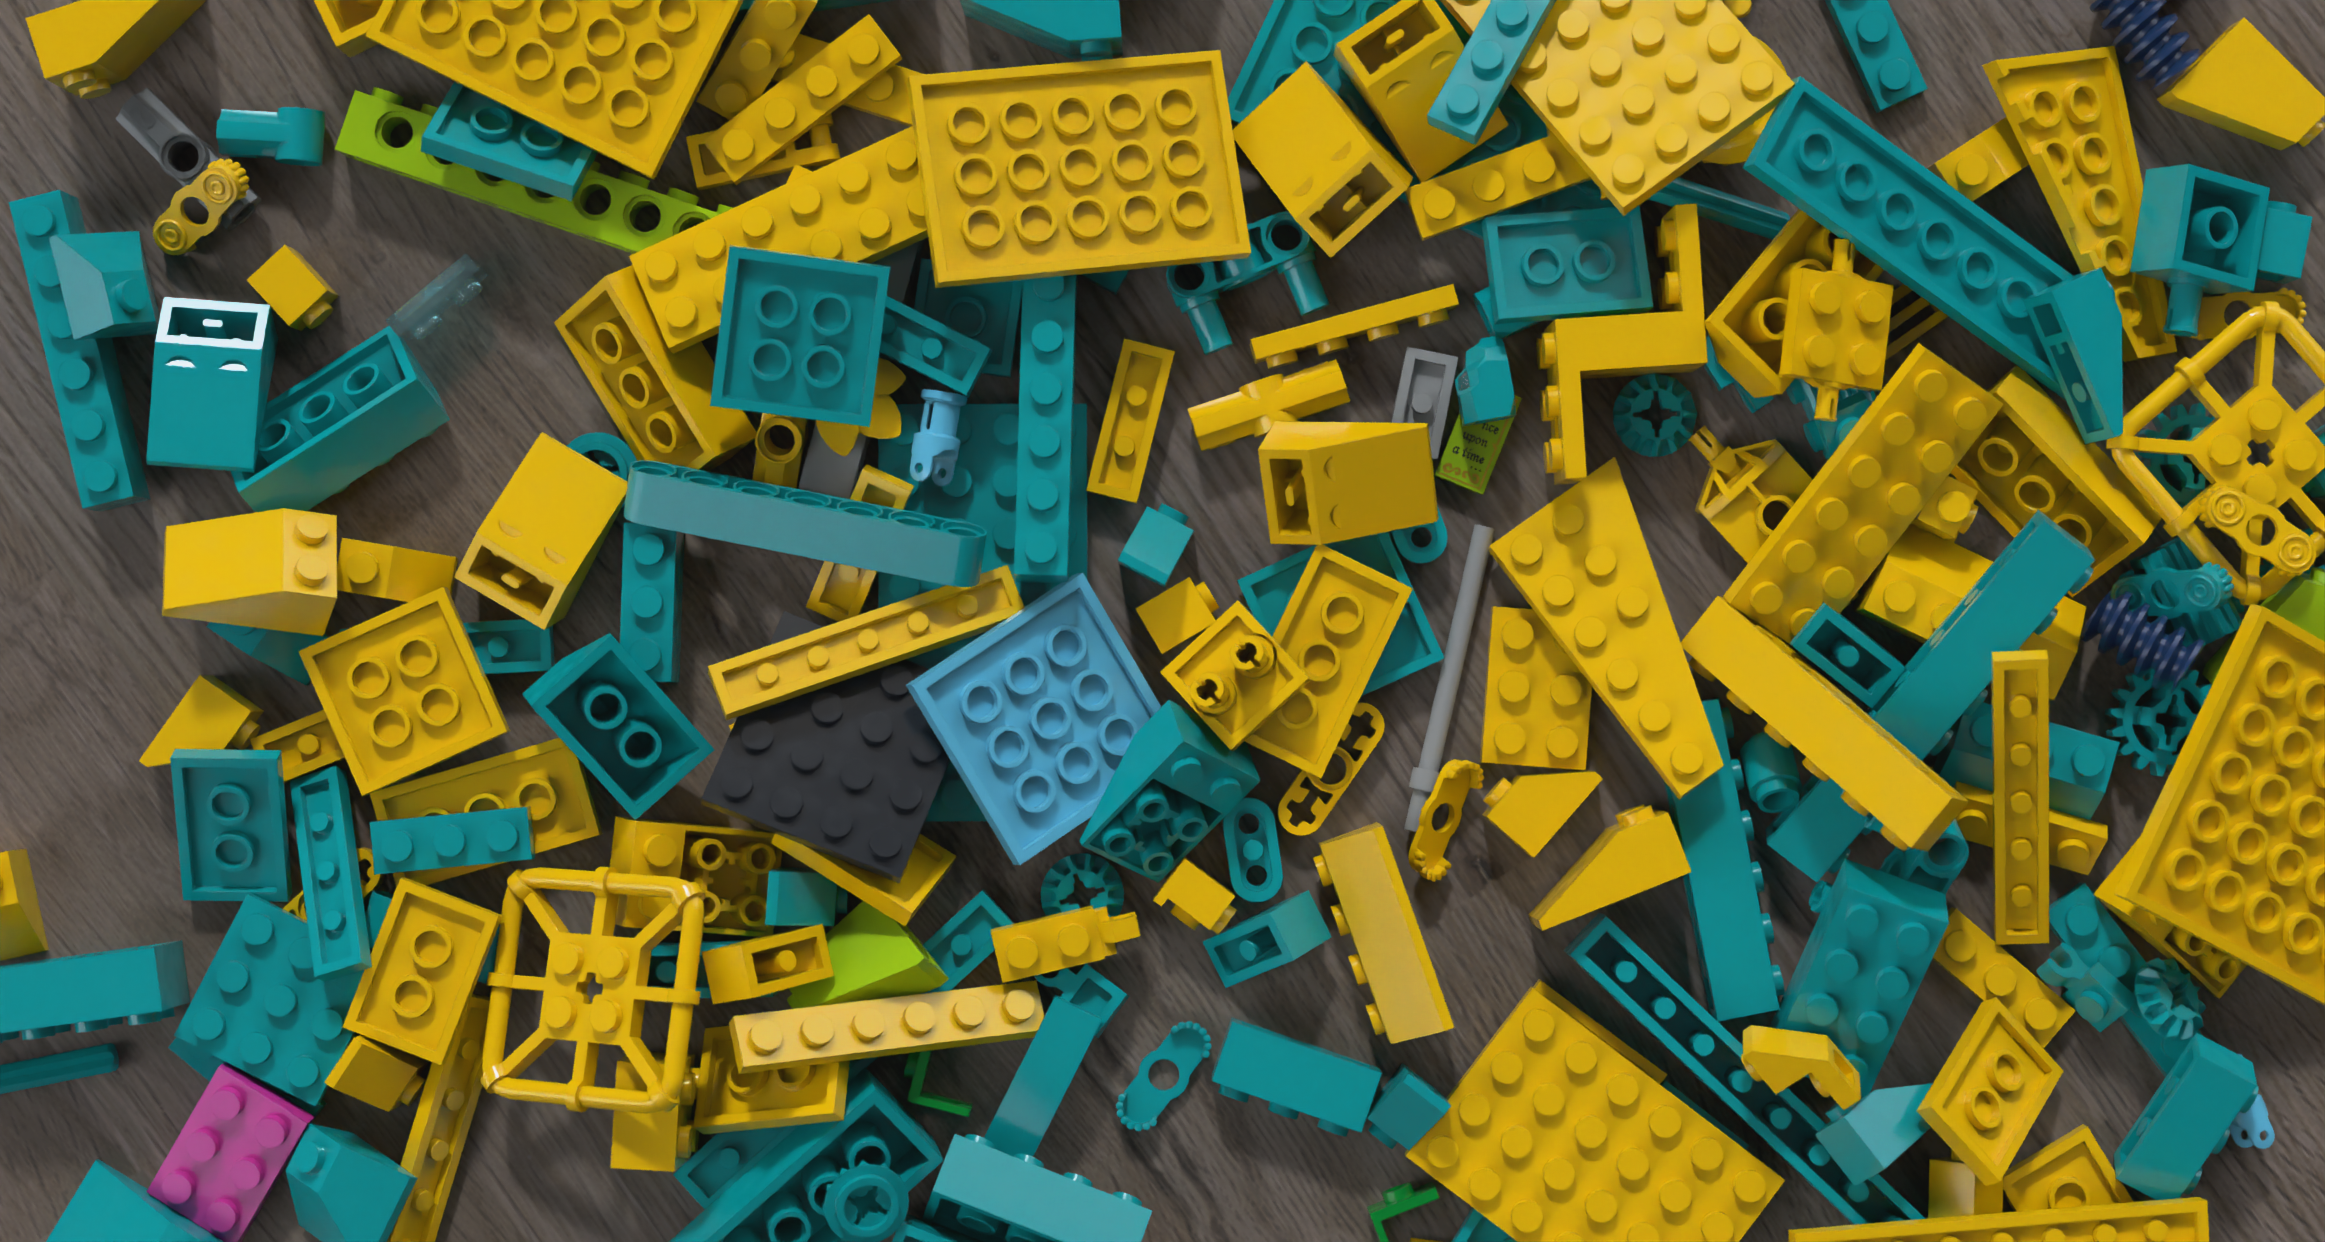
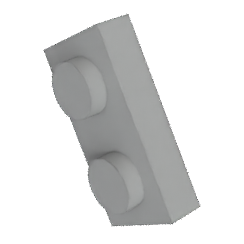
M1407 347L1391 423H1428L1432 460L1436 461L1439 455L1458 357Z

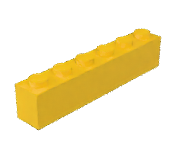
M1717 596L1681 641L1682 648L1692 656L1688 664L1697 673L1711 682L1716 678L1730 689L1725 696L1731 703L1749 715L1755 711L1767 722L1763 729L1772 739L1786 748H1789L1791 744L1794 745L1806 756L1802 764L1812 774L1825 782L1830 778L1845 790L1840 796L1842 800L1863 816H1867L1869 812L1884 824L1880 829L1881 834L1899 849L1906 851L1910 847L1929 851L1968 804L1969 801L1780 638L1730 605L1724 597Z

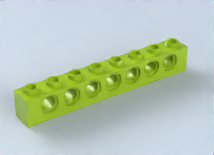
M373 87L371 95L357 90L354 91L335 146V150L345 157L631 254L687 230L695 223H702L732 209V207L722 204L718 205L716 212L697 206L699 197L671 187L667 195L649 190V180L629 172L620 171L618 179L599 173L601 164L593 161L572 201L557 196L541 198L536 189L506 179L491 181L488 173L457 163L444 165L439 157L421 152L422 135L438 108L423 104L419 112L401 106L404 99L402 96L377 87ZM402 123L411 124L413 135L410 142L401 148L392 147L390 136L393 129ZM601 189L609 191L611 195L609 208L600 215L589 214L586 202L590 194ZM647 206L659 208L661 219L658 226L648 232L637 230L635 219L638 212Z

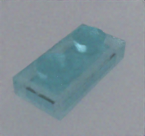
M464 254L385 321L398 337L407 341L414 337L422 340L432 334L442 324L443 320L439 316L456 303L458 307H462L473 300L483 289L480 282L489 275L476 259L468 254Z

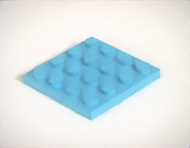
M1083 573L1072 575L1069 577V581L1060 583L1025 606V608L1005 619L906 685L1014 865L1023 864L1093 815L1134 735L1161 708L1160 703Z

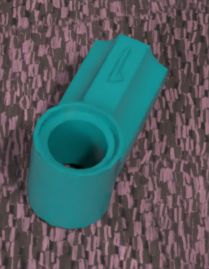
M300 107L278 108V112L221 109L216 129L219 154L230 157L272 158L278 163L297 166H321L323 163L326 113L321 110Z

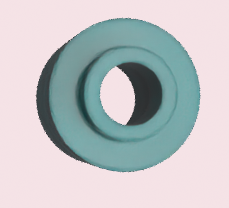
M1766 732L1752 736L1740 750V758L1750 798L1758 804L1760 810L1768 813H1778L1792 808L1798 803L1800 798L1799 792L1802 788L1792 745L1786 748L1772 739Z

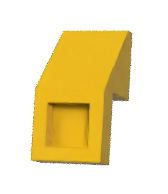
M1751 1025L1743 1030L1742 1063L1754 1080L1757 1082L1764 1080L1775 1094H1778L1808 1074L1816 1090L1825 1098L1831 1095L1843 1110L1861 1100L1859 1072L1827 1035Z

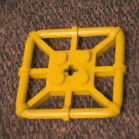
M2262 301L2260 306H2256L2239 316L2191 359L2184 357L2174 366L2175 373L2123 417V434L2106 441V449L2112 451V457L2118 468L2166 522L2163 528L2171 537L2177 535L2202 565L2211 562L2212 566L2219 564L2220 569L2225 568L2228 571L2227 575L2232 576V582H2230L2234 584V589L2231 590L2232 596L2239 599L2241 605L2250 606V604L2258 605L2260 600H2265L2277 593L2295 576H2280L2278 574L2279 568L2274 566L2260 578V557L2249 555L2243 550L2241 552L2239 575L2194 523V520L2200 515L2197 509L2201 506L2199 505V500L2204 498V492L2210 491L2212 487L2226 485L2227 487H2234L2260 504H2268L2277 509L2287 501L2314 532L2309 537L2315 543L2316 558L2325 551V516L2301 489L2325 468V446L2305 424L2325 407V385L2295 411L2272 386L2276 330L2279 331L2324 384L2325 351L2301 323L2288 311L2280 308L2279 303L2276 301ZM2257 330L2253 387L2231 406H2228L2208 383L2205 374ZM2188 388L2215 418L2190 441L2135 436ZM2251 440L2257 444L2265 442L2270 450L2267 455L2270 460L2266 466L2261 462L2251 465L2246 458L2251 454V450L2248 447V443ZM2134 452L2187 456L2211 484L2181 508ZM2264 515L2253 516L2246 526V534L2249 540L2261 546L2263 521L2267 518Z
M602 866L598 867L595 871L545 867L531 868L524 871L517 869L507 879L509 886L503 899L501 913L503 916L500 921L494 973L488 972L486 986H492L482 1055L483 1075L480 1079L481 1084L489 1094L496 1093L511 1100L565 1105L569 1111L586 1112L589 1108L645 1114L662 1110L670 1112L680 1102L679 1094L685 1077L693 1005H699L700 992L695 991L704 925L703 901L706 897L705 892L697 882L690 883L677 877L619 873L614 867ZM540 888L593 892L596 897L591 935L570 933ZM619 894L671 898V903L634 938L614 936ZM524 902L550 940L545 977L514 975ZM682 922L674 988L647 987L652 950ZM595 977L597 983L603 984V991L601 995H594L591 1002L587 994V988L591 979ZM512 989L543 992L539 1028L503 1061ZM645 1001L672 1003L664 1071H662L641 1040ZM556 1040L577 1042L572 1080L568 1084L517 1079ZM599 1045L621 1046L647 1085V1092L595 1087Z

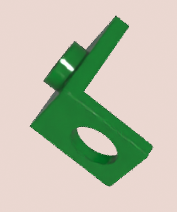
M933 1050L909 1053L903 1076L905 1079L912 1080L907 1101L969 1117L973 1103L923 1091Z
M1411 1182L1394 1186L1381 1193L1383 1201L1367 1206L1380 1242H1389L1381 1223L1382 1220L1440 1198L1433 1182L1414 1189Z

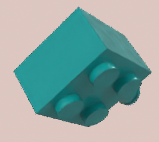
M2191 164L2146 169L2130 272L2164 281L2167 286L2171 287L2166 322L2163 326L2164 333L2183 337H2196L2198 335L2197 327L2203 293L2223 294L2254 291L2270 192L2269 187Z

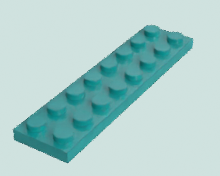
M1799 76L1792 79L1795 85L1776 105L1743 169L1839 238L1849 239V243H1853L1855 249L2066 400L2023 300L2073 275L1803 77Z

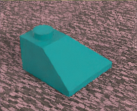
M139 231L62 234L49 237L74 340L157 334L160 315Z
M311 1123L308 1124L286 1169L298 1224L322 1242H387L418 1179L354 1133Z

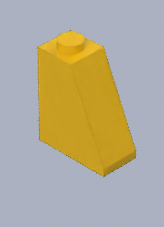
M2245 17L2229 26L2156 99L2163 107L2280 151L2297 142L2302 147L2306 146L2325 128V123L2321 120L2325 115V97Z

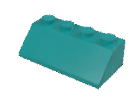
M392 323L266 404L255 471H231L238 493L255 512L281 508L308 511L331 495L342 492L350 483L373 468L386 464L395 454L420 438L430 436L439 426L450 419L436 388L399 330Z
M954 1134L922 1220L979 1242H1141L1152 1210L1142 1207V1202L1130 1194L1113 1192L1111 1195L1093 1188V1183L1081 1175L1064 1173L1062 1176L1047 1170L1040 1160L1030 1155L1017 1153L1011 1156L994 1149L995 1145L991 1141L981 1136L967 1134L965 1137Z

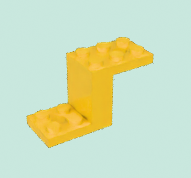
M1697 203L1675 205L1661 218V226H1655L1654 228L1656 257H1664L1665 278H1658V303L1660 309H1668V312L1555 319L1544 329L1542 338H1537L1538 369H1547L1548 386L1545 387V390H1540L1542 421H1550L1551 439L1543 444L1545 473H1554L1555 485L1574 484L1587 478L1580 379L1639 376L1652 373L1693 372L1708 363Z

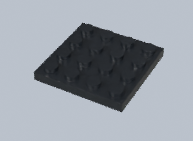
M784 611L769 645L822 628L823 626ZM905 659L738 716L701 798V804L900 883L951 761L906 687L908 683L929 669Z

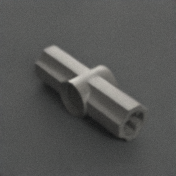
M146 87L138 94H134L121 107V111L116 117V120L160 163L165 173L175 178L183 187L191 185L203 171L208 169V165L212 161L220 159L213 147L201 140L150 88ZM196 147L199 154L198 163L190 171L182 172L179 167L180 155L186 149ZM250 187L246 191L247 196L234 202L222 215L220 223L228 231L243 224L256 211V207L262 200ZM195 198L203 207H205L208 210L207 206L204 204L203 201H201L199 198Z

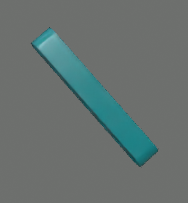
M634 461L630 463L623 516L633 523L949 586L973 587L978 585L980 581L987 531L976 524L657 461Z

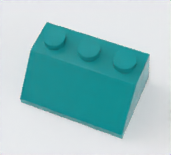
M611 633L562 658L522 693L537 714L635 820L715 750Z
M1983 702L1970 716L1963 713L1950 728L1953 731L1951 739L1937 755L1933 771L1951 787H1954L1956 781L1993 792L1992 705ZM2049 722V808L2090 820L2106 792L2120 742Z

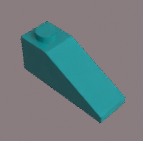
M2101 267L2071 276L2023 300L2085 444L2115 438L2123 434L2122 315L2115 301L2114 289L2106 280Z
M1933 1083L1877 1089L1862 1097L1861 1100L1845 1110L1836 1103L1825 1113L1831 1121L1817 1132L1815 1136L1854 1186L1886 1169L1931 1128L1917 1112V1109Z

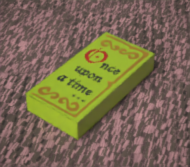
M1515 395V405L1517 412V409L1522 398ZM1459 412L1434 477L1482 496L1514 417L1483 424L1463 426Z

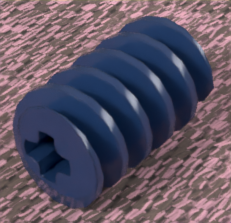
M2167 0L2095 1L2089 7L2093 13L2106 9L2110 11L2102 22L2101 27L2104 30L2121 27V31L2112 42L2113 45L2120 47L2132 44L2133 46L2124 58L2125 63L2129 65L2141 61L2144 62V66L2135 76L2138 82L2150 79L2156 80L2150 90L2185 69L2200 57L2201 52L2199 49L2181 51L2182 46L2190 37L2187 31L2176 34L2169 33L2178 20L2176 14L2162 17L2157 15Z
M2110 590L2080 633V639L2087 643L2100 634L2101 637L2098 645L2100 653L2106 654L2116 646H2119L2116 657L2117 664L2123 666L2132 659L2137 658L2134 675L2141 678L2154 669L2152 687L2159 690L2172 681V694L2202 652L2205 641L2199 638L2189 646H2184L2183 641L2186 628L2181 626L2167 635L2165 633L2168 621L2166 615L2163 614L2149 623L2146 621L2150 608L2149 604L2145 602L2134 611H2131L2128 608L2132 593L2126 591L2114 600L2111 598L2112 590Z

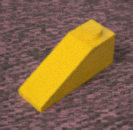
M2005 117L1927 169L1970 201H1974L2029 165L2007 117Z

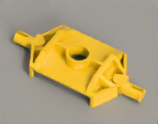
M1703 425L1696 431L1697 433L1688 439L1709 461L1708 465L1711 467L1695 511L1698 514L1702 513L1748 564L1774 531L1768 528L1763 521L1765 506L1771 501H1779L1790 510L1813 479L1776 439L1732 450L1730 446L1724 448L1706 428L1707 426ZM1858 592L1854 595L1851 601L1855 600L1859 596Z

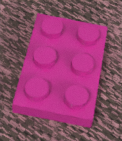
M224 1062L217 1068L149 1186L147 1193L222 1241L242 1242L295 1152L308 1124L312 1123L315 1116L241 1069Z

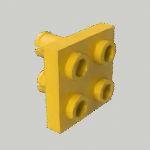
M1238 600L1160 672L1231 751L1237 749L1311 680Z

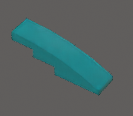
M1057 995L1054 996L984 1138L995 1145L994 1149L1011 1156L1017 1153L1034 1156L1102 1021L1101 1017Z

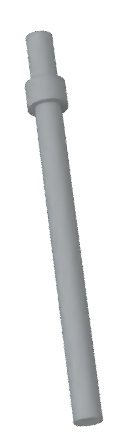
M1474 525L1444 654L1445 659H1443L1419 766L1418 768L1413 767L1408 786L1413 788L1404 827L1406 830L1417 831L1421 809L1426 800L1431 796L1439 775L1441 759L1488 561V550L1495 529Z

